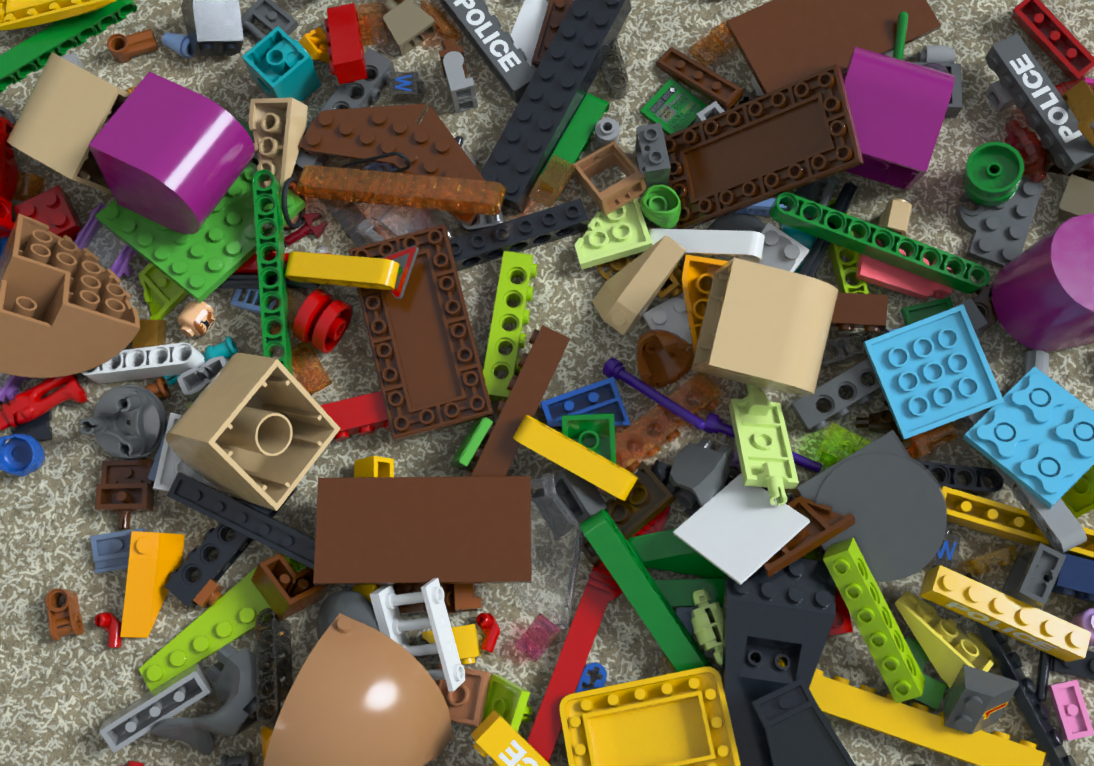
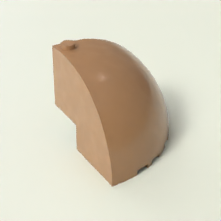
M19 213L0 259V372L31 378L61 377L81 373L109 361L125 349L140 330L137 308L132 307L130 303V293L125 292L119 286L121 280L111 269L105 270L98 263L100 259L87 248L79 249L76 243L72 241V238L64 235L62 238L48 231L50 226Z
M339 613L309 654L286 697L272 732L263 766H424L429 761L433 762L451 741L452 724L449 709L431 675L412 654L380 631Z

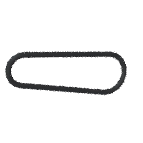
M390 152L346 163L341 167V174L350 183L367 185L409 169L411 161L400 152ZM395 155L404 158L407 162V166L365 182H356L350 179L344 171L349 166Z

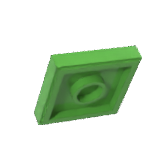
M486 417L474 421L451 460V465L458 469L468 466L493 421Z

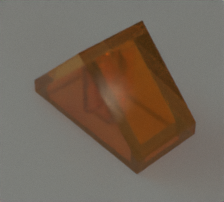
M382 1L359 4L357 14L363 45L370 46L387 43L385 26L382 19L384 16Z

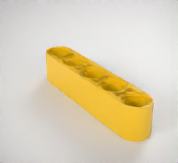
M291 251L284 277L297 282L394 290L399 263L381 258Z
M529 415L524 416L513 436V439L621 500H626L638 479L636 475Z

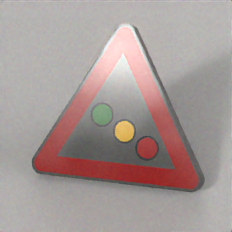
M411 246L381 258L399 263L395 289L389 290L398 300L403 297L419 251V248L416 246Z

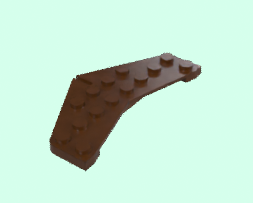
M426 103L324 110L316 116L299 144L300 150L310 155L322 157L324 155H332L359 160L390 152H400L411 161L410 168L402 172L446 208L457 221L467 226L471 225L488 194V186L485 179L431 105L428 108ZM396 155L372 161L389 164L398 169L407 166L406 160Z

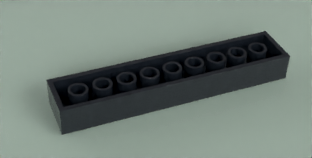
M630 0L573 1L480 173L487 182L488 194L486 197L494 201H503V205L520 213L524 212L535 191V185L541 172L586 96L632 9Z

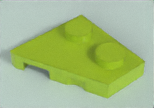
M150 263L138 274L140 283L144 288L145 302L149 304L152 315L149 317L150 320H162L188 295L187 292Z

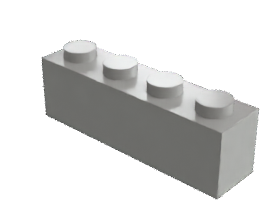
M196 663L103 721L99 732L113 753L149 732L153 725L160 720L173 717L209 694L212 683L200 664Z

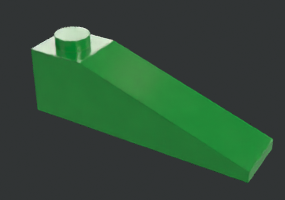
M676 529L635 536L627 541L645 568L701 576L707 579L725 577L724 572L675 536L673 531Z

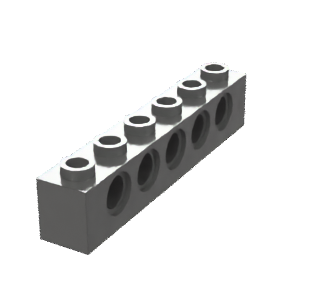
M369 48L364 54L367 79L341 84L320 112L335 109L369 107L372 102L376 103L381 96V90L386 84L390 85L395 78L393 62ZM369 78H375L372 81H367ZM358 95L361 96V97L358 98V99H353L355 96H358ZM312 121V122L310 123V125L306 128L305 133H304V136H305L306 132L308 131V129L310 128V126H311V124L313 123V121ZM299 150L294 169L313 180L316 175L322 174L326 166L325 163L330 156H334H315Z

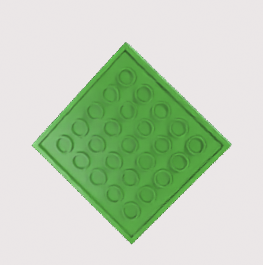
M250 161L195 234H183L173 231L118 205L115 199L97 213L95 217L99 223L201 303L257 252L252 185L253 176L257 172V165ZM288 189L287 208L290 220H292L306 205L304 200ZM267 204L263 208V212H269L273 208V204ZM282 213L283 227H284L287 223H286V221H285V219H284V216H283V213ZM268 228L264 236H271L275 228Z

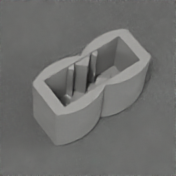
M223 356L214 357L206 361L200 368H192L182 373L177 378L183 394L194 402L228 361Z

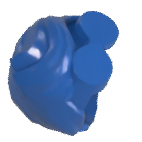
M12 434L0 437V470L13 476L23 477L41 468L45 460L43 447L35 438L28 434Z

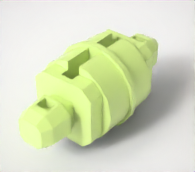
M701 589L693 592L692 596L694 606H698L697 609L691 612L694 635L697 636L699 645L703 646L705 652L714 650L713 657L716 663L721 666L723 660L724 609L720 608L719 602L709 604L711 599L707 591Z

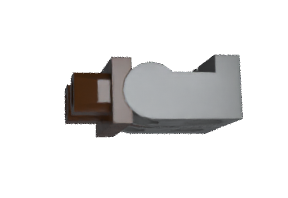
M455 38L441 41L443 50L439 51L444 77L448 81L455 112L458 113L477 108L478 101L472 77L467 78V67L462 45L457 46Z

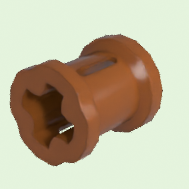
M162 377L157 378L156 382L145 386L159 399L171 397L167 384Z

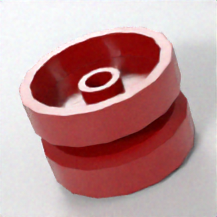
M316 289L306 298L296 315L293 324V336L304 343L312 342V346L324 354L329 353L337 346L347 330L352 318L353 308L341 299L334 300L333 296L326 291Z

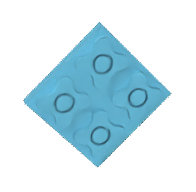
M963 304L863 342L902 440L1004 402Z
M1034 366L1003 396L1004 402L993 406L964 435L963 439L1051 509L1094 465V411Z

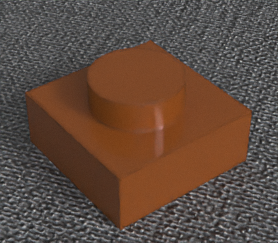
M210 579L193 601L200 607L207 608L209 605L212 607L222 597L220 592L224 587L217 581Z

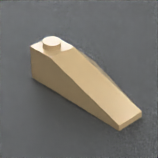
M252 98L250 101L248 123L250 130L253 131L255 142L253 144L258 157L257 171L262 169L270 171L278 180L282 195L285 181L292 176L300 150L299 144L304 137L308 106L294 98ZM271 180L263 182L261 188L270 186Z
M666 235L607 280L593 300V304L603 321L622 335L631 332L687 250Z

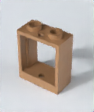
M615 141L573 164L576 179L605 216L640 197L647 190L644 175ZM616 164L627 177L599 192L589 178Z

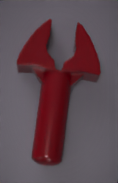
M320 213L303 215L305 219L304 226L284 238L285 245L291 246L309 234L315 235L318 239L326 229L327 223L324 221L318 226L312 225L314 221L322 218V215Z

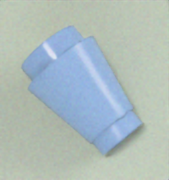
M169 32L163 35L162 44L184 58L195 56L192 53L188 35Z

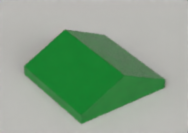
M614 413L562 415L563 435L616 464Z

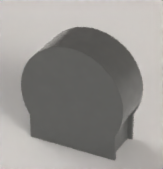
M894 430L797 486L802 497L812 500L816 504L832 507V512L846 516L849 513L855 517L854 525L823 543L822 547L826 552L828 546L854 537L875 581H895L915 574L935 557L944 540L947 527V507L943 491L933 474L920 462L910 457Z

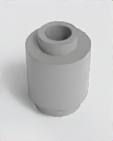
M924 45L923 50L918 52L917 62L955 63V49L945 45Z
M603 118L598 121L595 127V142L598 147L601 148L613 141L618 144L620 127L617 121L612 118Z

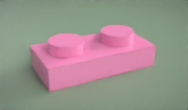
M1078 680L1048 685L1064 741L1094 735Z

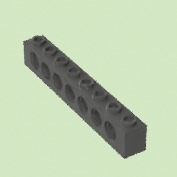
M970 297L957 306L964 305L978 337L984 333L982 328L988 322ZM867 358L816 388L813 396H803L794 401L790 407L806 432L811 429L817 432L828 425L826 420L833 416L836 419L843 417L850 412L848 407L855 403L861 406L872 399L870 394L877 390L881 393L883 391L871 362ZM861 376H871L873 386H864L861 382ZM840 388L849 389L851 399H842L838 394V390ZM818 401L827 402L830 408L829 412H819L816 408V403Z

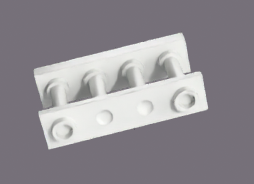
M433 578L422 586V592L396 595L392 584L382 585L372 592L370 598L379 631L397 642L414 657L439 654L443 669L427 670V672L434 681L446 680L449 692L456 690L465 681V669L459 658L444 602V591L440 587L439 579ZM425 602L429 617L411 620L401 619L398 606ZM432 628L436 643L414 646L408 644L405 631Z

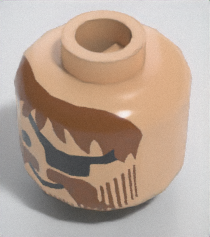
M198 301L189 302L177 317L178 324L181 326L180 331L189 338L205 336L215 322L213 308L203 301L201 303Z

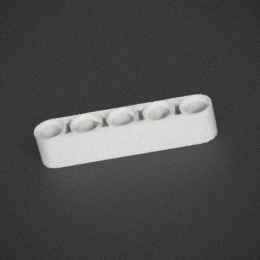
M693 229L648 230L652 245L667 235L684 247L687 251L680 261H684L685 255L730 261L735 257L755 263L761 262L765 236L760 232Z
M175 343L122 350L109 361L81 373L92 381L103 384L179 375L189 369L200 368L205 360L204 356L188 343Z

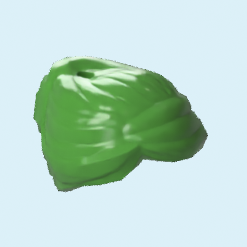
M663 184L652 185L647 188L639 201L643 215L660 229L673 228L679 221L681 213V201L677 193L669 186Z

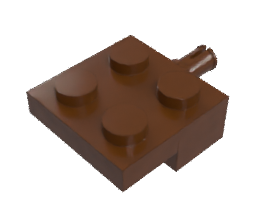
M153 459L102 461L101 484L96 485L95 510L102 513L120 514L118 528L120 530L130 529L131 514L153 512L154 483L148 478L154 462Z

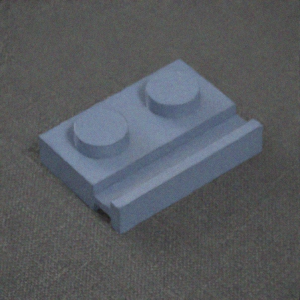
M145 528L90 536L93 561L96 565L95 573L127 569L131 531L145 532Z

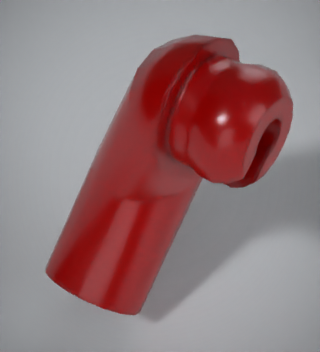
M98 613L95 617V625L102 627L108 633L107 648H121L122 637H120L122 623L112 613Z
M480 613L476 618V623L485 634L480 649L493 653L500 634V627L494 616L490 613Z

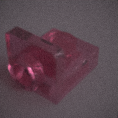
M540 613L525 634L517 641L515 647L530 660L536 662L548 649L561 629Z

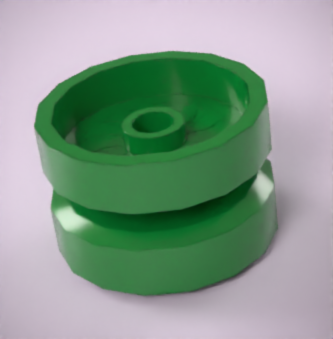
M998 141L988 142L977 147L969 155L963 175V188L968 197L977 204L984 206H998L1009 201L1016 194L1024 172L1023 158L1018 150L1011 145Z

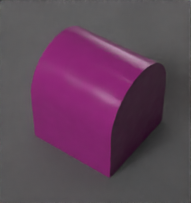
M855 46L846 67L843 81L864 164L847 169L845 172L909 191L927 172L949 105L955 76Z
M150 71L89 144L90 150L118 205L183 234H195L198 232L255 155V147L251 137L229 112L207 97Z
M1094 213L1075 216L1065 221L1006 264L995 277L992 287V302L995 313L1009 335L1022 345L1034 350L1052 352L1094 343Z

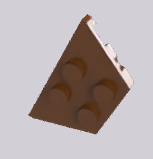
M801 496L789 502L787 505L808 518L810 523L764 564L766 575L768 577L772 576L855 524V517L849 513L846 516L832 512V507L816 504L812 500Z

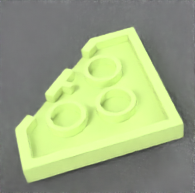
M638 198L606 216L602 211L597 212L587 226L588 230L582 238L579 237L575 243L581 269L600 265L649 249L652 246V241Z

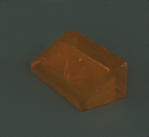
M425 0L421 1V9L435 20L437 31L445 40L455 38V41L463 37L462 33L436 4Z

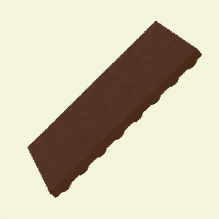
M772 0L728 20L726 27L765 95L835 64L840 66L842 74L845 73L855 46L883 55L893 51L898 15L902 11L908 13L905 45L939 30L941 24L926 0Z
M837 64L664 137L671 166L668 186L677 193L681 201V213L677 222V229H690L782 193L864 164L841 68Z
M445 224L348 249L349 256L382 258L411 246L419 248L402 299H396L389 290L357 287L393 441L494 415Z
M531 476L318 478L314 585L426 584L433 578H438L440 584L532 583Z

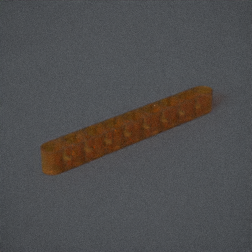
M314 165L303 166L295 188L299 194L309 198L484 215H498L506 193V188L494 181Z

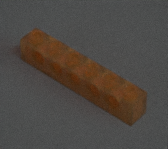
M699 372L670 394L668 398L701 418L699 415L703 411L711 412L721 403L719 399L722 391L707 374ZM687 398H698L700 401V405H689L687 402ZM659 404L615 437L616 459L621 462L620 467L631 473L635 472L643 458L646 456L649 459L660 452L661 448L659 446L666 440L669 443L673 442L681 435L680 429L685 425L689 428L692 425L683 419L677 422L670 421L667 418V414L670 411ZM651 427H656L660 430L661 435L653 438L648 435L647 430ZM630 443H637L640 445L641 451L631 453L628 451L627 446Z

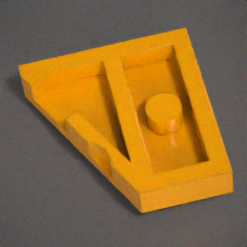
M318 26L315 31L311 30L303 35L299 43L309 53L313 61L319 60L329 64L330 58L327 51L329 46L326 32L321 26Z

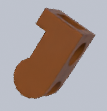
M454 584L455 610L457 612L483 610V599L475 597V584Z

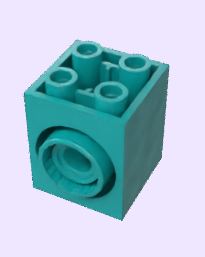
M279 26L241 56L255 84L269 98H294L302 102L321 86L314 68V61L309 53L298 41L291 39Z

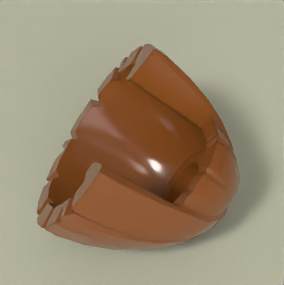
M653 329L644 333L637 342L636 361L642 381L649 386L661 388L666 387L667 383L671 385L680 380V376L683 377L684 373L690 370V365L693 364L694 350L690 344L679 335L670 331Z

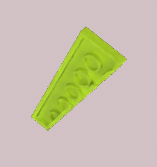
M256 568L139 668L150 692L194 664L204 661L227 644H231L276 615L251 581Z

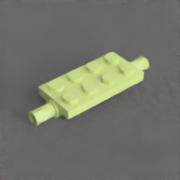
M745 384L748 393L747 397L731 399L729 403L744 486L767 487L770 504L775 505L776 498L777 506H780L787 502L785 489H796L799 484L781 403L770 402L762 388Z

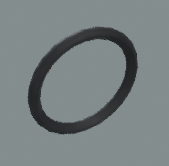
M290 177L285 181L282 189L281 206L287 225L292 229H297L303 223L306 207L300 212L297 223L293 224L287 208V193L290 183L294 182L296 184L299 197L304 201L305 194L300 181L295 177Z

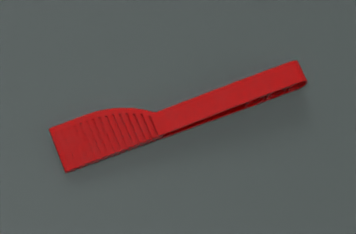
M667 506L632 537L663 531L671 506ZM603 562L598 567L593 566L527 740L548 763L562 729L559 711L561 700L565 696L575 693L608 603L623 594V591Z

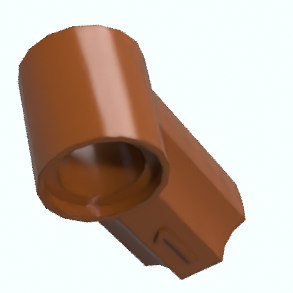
M152 29L127 36L119 33L113 34L107 40V47L114 59L119 63H127L134 56L158 50Z

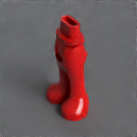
M75 374L47 378L36 386L15 395L8 402V405L6 403L1 405L0 429L3 431L11 426L16 428L18 424L21 425L35 420L62 402L73 400L79 404H84L89 399L82 386L78 383L79 380ZM58 387H61V388H59L58 390H56L55 392H53L52 394H50V395H48L47 397L41 399V398H42L45 394H47L48 392H50V391H52V390H54V389H56V388H58Z

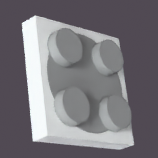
M770 223L761 232L765 239L762 259L759 264L795 273L810 253L808 248Z

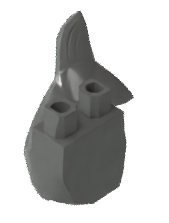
M702 438L697 445L689 442L675 457L668 478V490L678 503L686 508L684 512L689 516L697 512L725 487L726 480L731 472L729 464L735 457L730 446L723 444L715 451L714 444L710 440Z
M227 644L216 655V658L220 661L215 663L207 673L216 683L213 691L222 701V706L213 713L202 717L160 720L153 725L150 733L163 738L184 741L198 751L210 755L215 746V738L212 733L236 736L269 711L276 698L275 682L264 663L247 648H243L238 652L233 646Z

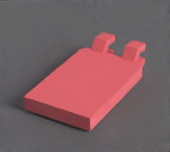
M875 240L879 247H883L880 241ZM899 249L900 253L903 256H906V253L902 249ZM859 253L856 279L922 300H926L929 296L943 299L946 295L952 294V288ZM923 258L925 264L930 265L929 261ZM947 267L949 273H953L951 268Z

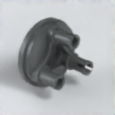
M127 384L107 391L96 404L93 415L79 422V425H84L79 430L84 435L94 433L98 443L109 454L123 460H137L151 455L160 447L167 429L168 420L162 402L152 391L140 385Z

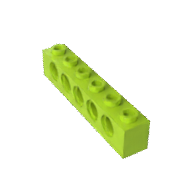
M503 252L483 370L489 397L493 401L508 399L511 392L507 390L509 382L513 375L516 376V372L521 371V367L518 366L521 359L519 351L520 348L524 349L526 344V334L523 333V327L529 324L530 310H526L527 302H532L534 287H530L531 278L536 279L538 264L534 263L533 255ZM515 277H521L524 279V281L520 284H514L511 282L512 279ZM511 300H518L520 302L514 308L507 305ZM508 323L516 325L513 331L503 329ZM506 346L513 349L508 355L499 353L501 348ZM500 370H505L509 374L505 379H498L495 377L496 373Z
M854 537L828 546L823 560L895 703L922 696L925 678Z

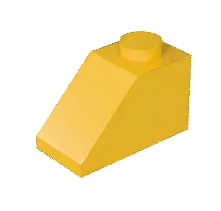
M470 624L451 627L461 664L469 665L476 663L475 658L481 657L477 625ZM433 631L422 632L423 639L430 644L436 643Z

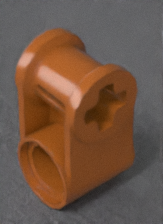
M55 588L51 590L46 597L51 638L54 641H59L64 636L72 634L76 636L82 635L84 628L77 594L70 589ZM64 594L66 597L65 605L61 607L59 605V599Z

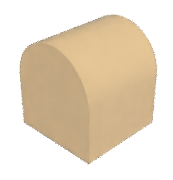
M52 52L7 142L69 179L113 195L90 150L89 144L130 96V93Z
M734 257L714 272L691 370L769 390L813 396L838 289L816 278Z
M235 353L168 431L165 438L172 450L189 467L217 488L243 501L277 511L341 428L277 358Z

